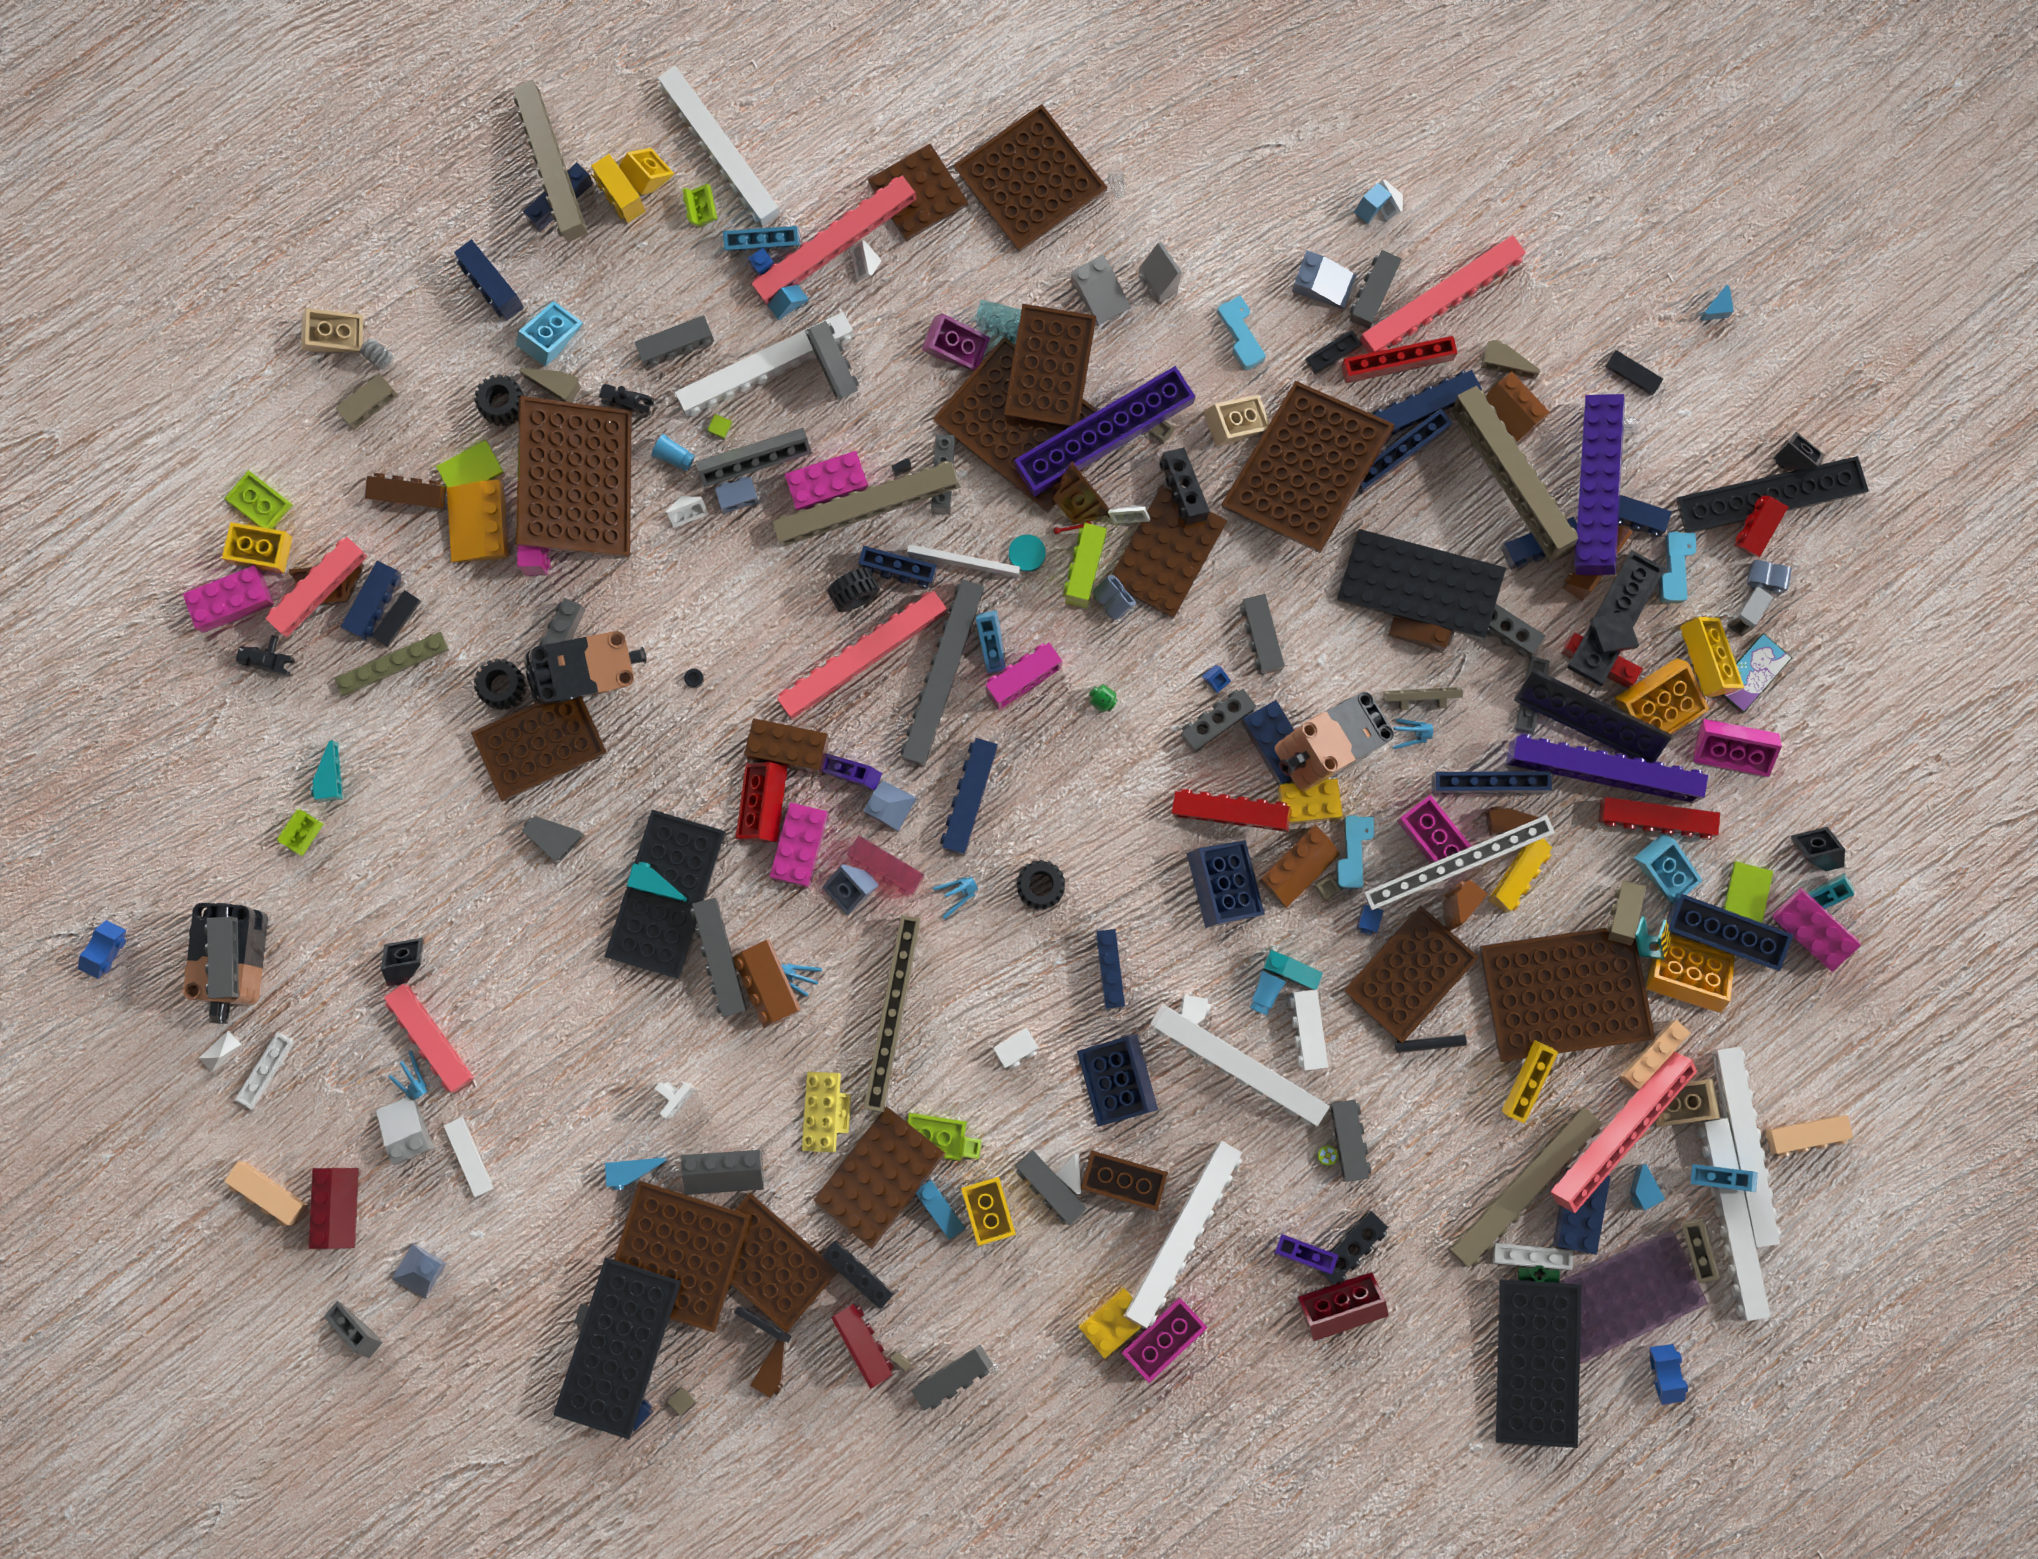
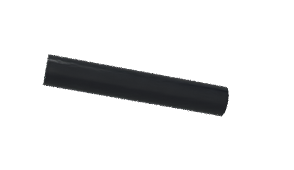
M1465 1034L1405 1040L1403 1043L1395 1042L1396 1053L1467 1046Z

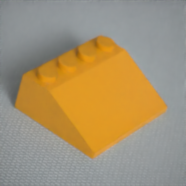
M490 480L447 487L451 562L508 559L504 484L500 480Z
M1678 658L1614 698L1620 710L1670 734L1675 733L1710 710L1689 663Z
M1670 934L1671 942L1665 960L1652 958L1646 989L1722 1013L1731 999L1735 956ZM1656 943L1654 951L1660 949L1659 944Z

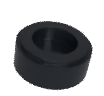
M693 668L685 673L684 680L690 688H699L704 682V676L700 670Z

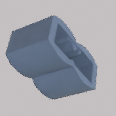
M1754 560L1750 564L1747 585L1751 586L1752 589L1757 586L1770 590L1772 594L1780 595L1788 590L1792 568L1767 561Z
M1114 575L1107 576L1093 590L1095 600L1099 604L1104 605L1107 615L1112 619H1121L1136 605L1133 597L1124 589L1121 582Z

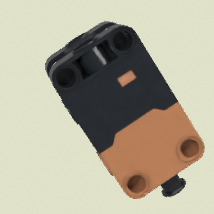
M620 631L541 645L527 651L524 655L526 675L532 698L539 705L568 701L588 695H598L627 687L634 681L631 664L641 662L646 664L647 662L646 652L643 647H640L639 650L628 652L625 635Z
M1361 692L1302 724L1275 745V752L1281 760L1279 765L1282 773L1291 776L1299 790L1307 791L1372 754L1373 751L1390 742L1394 738V731L1373 696L1368 692Z
M198 903L192 911L183 994L187 999L210 1003V1023L228 1024L230 1005L252 1006L259 1001L268 916L265 912L243 905ZM207 918H238L239 998L210 999L206 994L205 987L208 983V975L205 972V965L208 963V955L205 953V945L207 943L205 924L207 923Z

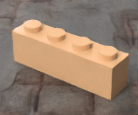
M1677 1019L1669 1021L1655 1036V1039L1642 1050L1618 1077L1632 1090H1639L1691 1032Z
M1848 1115L1765 1130L1770 1153H1778V1157L1790 1155V1151L1797 1150V1153L1809 1151V1147L1816 1146V1149L1827 1148L1828 1143L1835 1142V1145H1843L1848 1143L1847 1140L1854 1139Z
M238 1161L224 1181L229 1185L228 1188L235 1193L240 1192L245 1196L244 1199L251 1204L256 1203L261 1207L260 1210L269 1216L272 1214L277 1218L276 1221L285 1227L287 1225H295L308 1204L245 1161Z

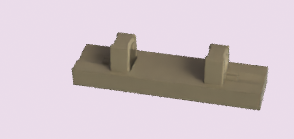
M1460 687L1383 691V699L1387 702L1399 701V708L1401 710H1409V700L1437 699V707L1447 708V698H1463V690Z

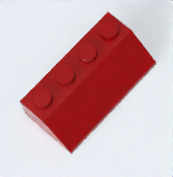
M771 762L746 763L735 839L765 843L778 841L787 766Z

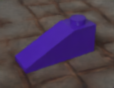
M826 754L822 770L825 774L874 791L883 774L872 766L831 754Z
M1284 1234L1280 1235L1274 1252L1276 1256L1331 1275L1338 1255Z

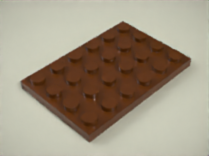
M1022 303L1004 416L1069 427L1079 422L1096 323L1095 315Z
M1161 486L1147 510L1150 521L1140 523L1112 575L1121 582L1124 589L1132 597L1174 619L1228 520L1210 511L1206 521L1185 525L1183 519L1179 517L1177 503H1174L1172 499V491Z
M583 697L543 705L534 703L471 732L502 802L608 754Z
M1420 905L1343 992L1397 1041L1403 1043L1479 957Z
M886 1106L884 1112L880 1113L813 1201L869 1248L873 1249L946 1153Z
M750 1192L735 1209L752 1216L731 1284L787 1333L838 1271L822 1257V1254Z

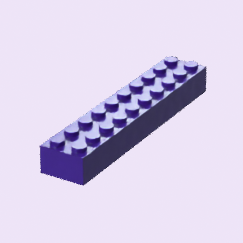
M1174 366L1014 460V467L1033 497L1058 484L1072 461L1079 470L1087 467L1194 404L1196 396L1178 368Z
M1624 394L1585 395L1577 521L1578 540L1575 552L1576 575H1616L1625 419Z
M1520 734V736L1515 737L1509 742L1505 765L1533 771H1551L1553 775L1695 803L1705 798L1708 775L1702 774L1703 771L1692 769L1687 771L1683 770V767L1675 765L1667 767L1662 762L1647 763L1642 758L1628 759L1623 754L1608 755L1607 751H1589L1584 746L1569 747L1568 743H1550V740L1545 738L1535 740L1525 734Z

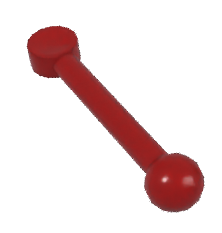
M1084 524L1064 528L1055 527L1053 533L1059 534L1063 531L1084 528Z

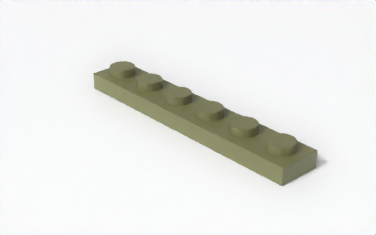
M438 632L336 677L335 681L341 695L346 696L449 651L443 634Z

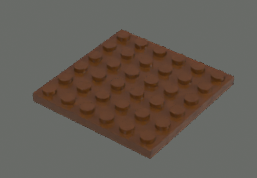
M1042 104L953 165V169L1018 252L1107 191L1108 188Z
M639 1180L614 1260L682 1281L670 1319L714 1333L717 1329L752 1215Z

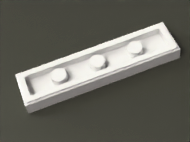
M277 1032L234 1100L253 1110L295 1044V1041Z
M461 1117L444 1125L474 1197L476 1198L493 1190L492 1182L464 1118Z
M1494 1243L1492 1263L1531 1267L1542 1265L1544 1268L1572 1270L1573 1250Z

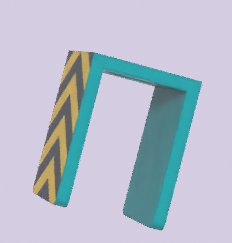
M1642 916L1635 934L1639 956L1665 960L1671 942L1668 921H1663L1659 936H1652L1648 934L1646 919ZM1652 944H1659V950H1650L1649 947Z

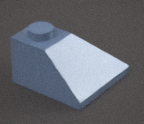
M882 780L864 809V814L899 832L916 797Z
M842 864L822 888L848 916L877 889L879 884L867 871Z
M412 1244L392 1280L426 1299L447 1263L417 1245Z

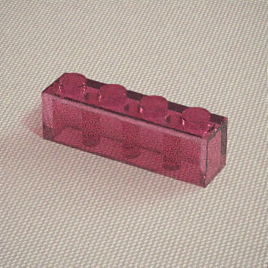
M858 835L847 853L850 863L857 867L862 865L871 876L875 877L877 874L883 878L881 880L883 883L890 887L892 885L899 888L898 892L907 897L909 894L915 895L925 878V875L860 835Z

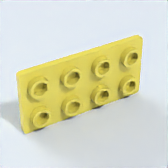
M807 1072L802 1151L835 1153L837 1133H849L851 1094L840 1093V1073Z

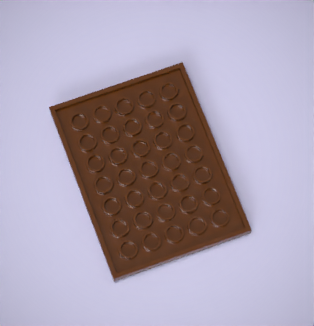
M1004 336L935 415L933 422L948 434L955 435V439L1049 513L1056 505L1052 494L1058 484L1033 497L1014 467V460L1068 429L1069 426L1004 416L1015 344ZM1084 399L1082 401L1079 422L1098 411ZM1087 467L1081 469L1080 471L1083 473Z
M1295 381L1221 506L1230 512L1321 553L1395 426L1389 421Z
M526 396L519 397L516 546L627 558L630 556L632 411Z
M1607 928L1480 946L1500 1062L1527 1058L1535 1040L1553 1048L1558 1054L1654 1040V1029L1636 937L1632 945L1608 940L1609 932H1606Z

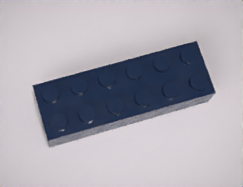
M1676 893L1667 917L1670 932L1775 971L1781 970L1793 938V934L1682 893Z

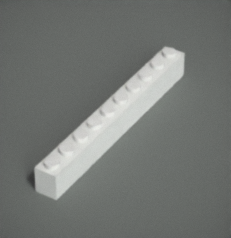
M674 66L657 77L660 92L663 95L666 94L671 107L679 111L678 116L683 123L687 122L690 126L688 128L694 138L698 137L700 140L698 143L703 151L709 152L711 162L714 166H719V172L724 180L728 179L730 181L732 191L741 196L740 201L745 208L749 207L753 220L756 223L759 221L763 227L781 215L778 205L678 68Z
M844 312L825 320L827 324L831 323L835 334H833L835 341L839 340L840 344H846L854 338L853 329ZM804 330L694 382L675 393L686 416H696L707 407L712 408L722 400L733 398L736 393L746 392L757 383L763 384L768 378L774 375L779 376L785 370L791 367L796 368L803 361L813 360L817 357Z
M1545 815L1370 889L1363 894L1372 911L1552 835L1555 832L1548 816Z
M1164 1004L1161 1005L1150 1023L1155 1027L1153 1031L1162 1037L1165 1034L1170 1036V1041L1180 1047L1183 1044L1188 1047L1186 1051L1197 1057L1199 1054L1204 1057L1203 1061L1213 1067L1216 1064L1221 1067L1219 1069L1220 1072L1228 1077L1230 1074L1237 1077L1235 1081L1243 1086L1249 1084L1253 1087L1251 1091L1261 1097L1263 1094L1267 1095L1269 1102L1276 1106L1279 1104L1285 1106L1284 1111L1292 1116L1298 1114L1301 1116L1300 1120L1309 1126L1312 1123L1318 1126L1330 1107L1317 1097Z
M1741 1046L1714 1050L1712 1055L1724 1116L1729 1121L1739 1170L1758 1173L1756 1193L1744 1191L1755 1246L1758 1248L1780 1244L1781 1232L1776 1226L1777 1212L1772 1206L1773 1192L1768 1186L1769 1172L1764 1166L1765 1153L1760 1146L1761 1133L1756 1126L1757 1113L1752 1106L1753 1093L1748 1086L1749 1073L1745 1070L1744 1066L1745 1054L1741 1050Z
M1728 1118L1699 1122L1698 1133L1700 1138L1703 1139L1704 1146L1702 1147L1704 1157L1707 1158L1708 1166L1739 1170ZM1711 1187V1194L1715 1197L1717 1204L1715 1205V1213L1720 1218L1721 1223L1719 1225V1232L1724 1237L1725 1242L1723 1250L1729 1260L1728 1273L1733 1279L1732 1292L1738 1302V1305H1736L1737 1314L1741 1317V1320L1745 1321L1771 1317L1744 1191Z
M1223 1141L1217 1144L1123 1317L1143 1329L1148 1328V1326L1152 1327L1157 1318L1155 1316L1157 1309H1161L1166 1302L1165 1294L1173 1289L1176 1283L1174 1280L1176 1274H1180L1185 1267L1184 1259L1187 1255L1190 1256L1195 1248L1193 1243L1196 1237L1199 1239L1204 1232L1203 1224L1206 1220L1209 1221L1214 1213L1212 1210L1214 1204H1218L1222 1199V1189L1230 1184L1233 1178L1231 1176L1233 1169L1237 1170L1242 1161L1240 1158L1242 1152Z

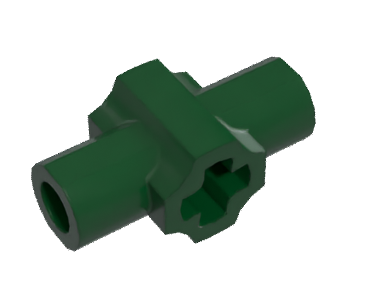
M1536 1265L1534 1268H1518V1280L1559 1282L1560 1271L1545 1269L1542 1265ZM1537 1271L1543 1274L1540 1280H1537V1276H1534Z

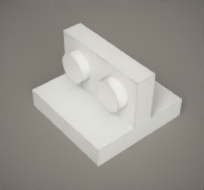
M659 1082L654 1089L669 1100L668 1104L659 1114L665 1119H672L696 1088L692 1084L685 1082L678 1090L671 1083Z

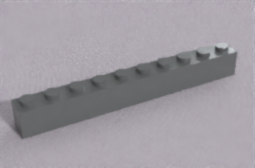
M962 579L961 584H957L954 594L957 596L955 602L951 601L948 612L951 614L949 620L945 619L942 630H945L944 635L938 639L936 647L939 649L937 655L933 654L930 663L933 667L931 673L927 672L924 683H927L926 688L921 690L919 695L920 706L914 710L912 718L915 720L913 726L909 725L906 736L909 737L907 744L903 743L900 754L903 755L904 761L923 767L926 765L984 592L983 585Z

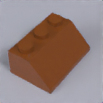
M1512 371L1486 394L1487 402L1495 408L1497 417L1505 423L1507 432L1515 438L1516 442H1519L1545 420L1550 413Z

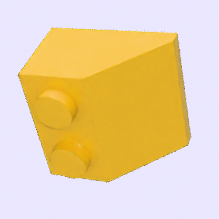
M652 148L627 152L619 165L621 171L640 195L654 192L675 174Z

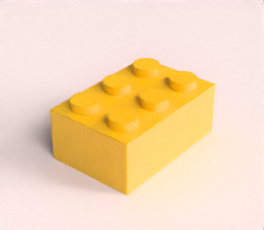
M610 154L591 165L593 170L591 175L595 180V184L600 191L604 192L605 198L610 205L614 206L615 212L620 219L624 218L628 224L646 212L640 196Z
M230 522L222 559L232 565L243 567L255 565L261 570L285 574L293 537L286 531Z
M1338 778L1325 780L1307 791L1299 790L1295 783L1282 784L1278 787L1279 802L1287 803V806H1290L1292 809L1289 825L1340 820L1343 817Z
M999 1176L961 1188L978 1246L1016 1235Z
M1124 1287L1078 1325L1104 1359L1141 1328L1123 1317L1133 1299Z

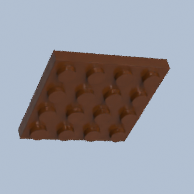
M931 143L868 179V183L875 193L878 189H884L888 186L892 179L903 175L915 191L917 199L891 217L905 241L969 205Z

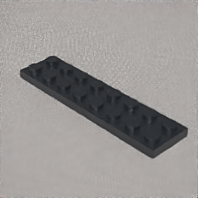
M1631 550L1595 617L1627 611L1634 627L1665 568ZM1590 624L1567 668L1601 687L1621 651L1602 655Z
M1534 668L1531 669L1514 697L1515 702L1632 758L1645 759L1647 763L1656 762L1672 738V734Z

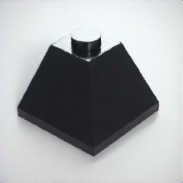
M1796 431L1773 459L1776 460L1775 462L1779 467L1786 468L1787 470L1816 469L1825 454Z
M1828 827L1791 836V840L1800 852L1813 865L1825 872L1844 867L1845 848Z
M423 937L384 944L381 971L388 987L407 983L420 967L424 944Z

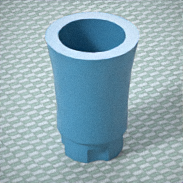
M662 434L653 448L651 457L688 471L695 455L672 441L665 434Z
M1261 971L1250 1008L1267 1016L1269 1008L1272 1009L1286 981Z

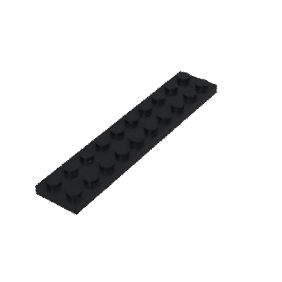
M1855 456L1820 464L1816 469L1794 470L1676 498L1685 533H1695L1746 521L1747 517L1755 510L1756 501L1762 496L1773 497L1788 506L1787 511L1865 494L1869 490L1859 457Z

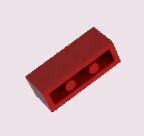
M1771 496L1760 497L1755 503V510L1747 517L1743 531L1738 533L1734 546L1751 556L1760 557L1789 507Z

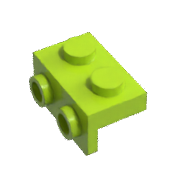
M705 184L693 190L688 188L682 189L683 201L687 209L686 216L691 224L700 228L718 220L710 185Z
M298 808L277 838V841L303 857L324 823Z

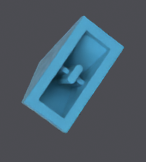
M1377 183L1362 197L1354 213L1369 224L1392 194L1381 184Z
M1726 284L1700 317L1702 321L1730 317L1734 312L1730 286Z
M799 285L782 287L768 303V307L777 320H780L809 301Z

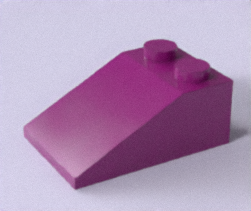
M942 313L934 316L922 351L941 360L974 371L981 364L990 337Z

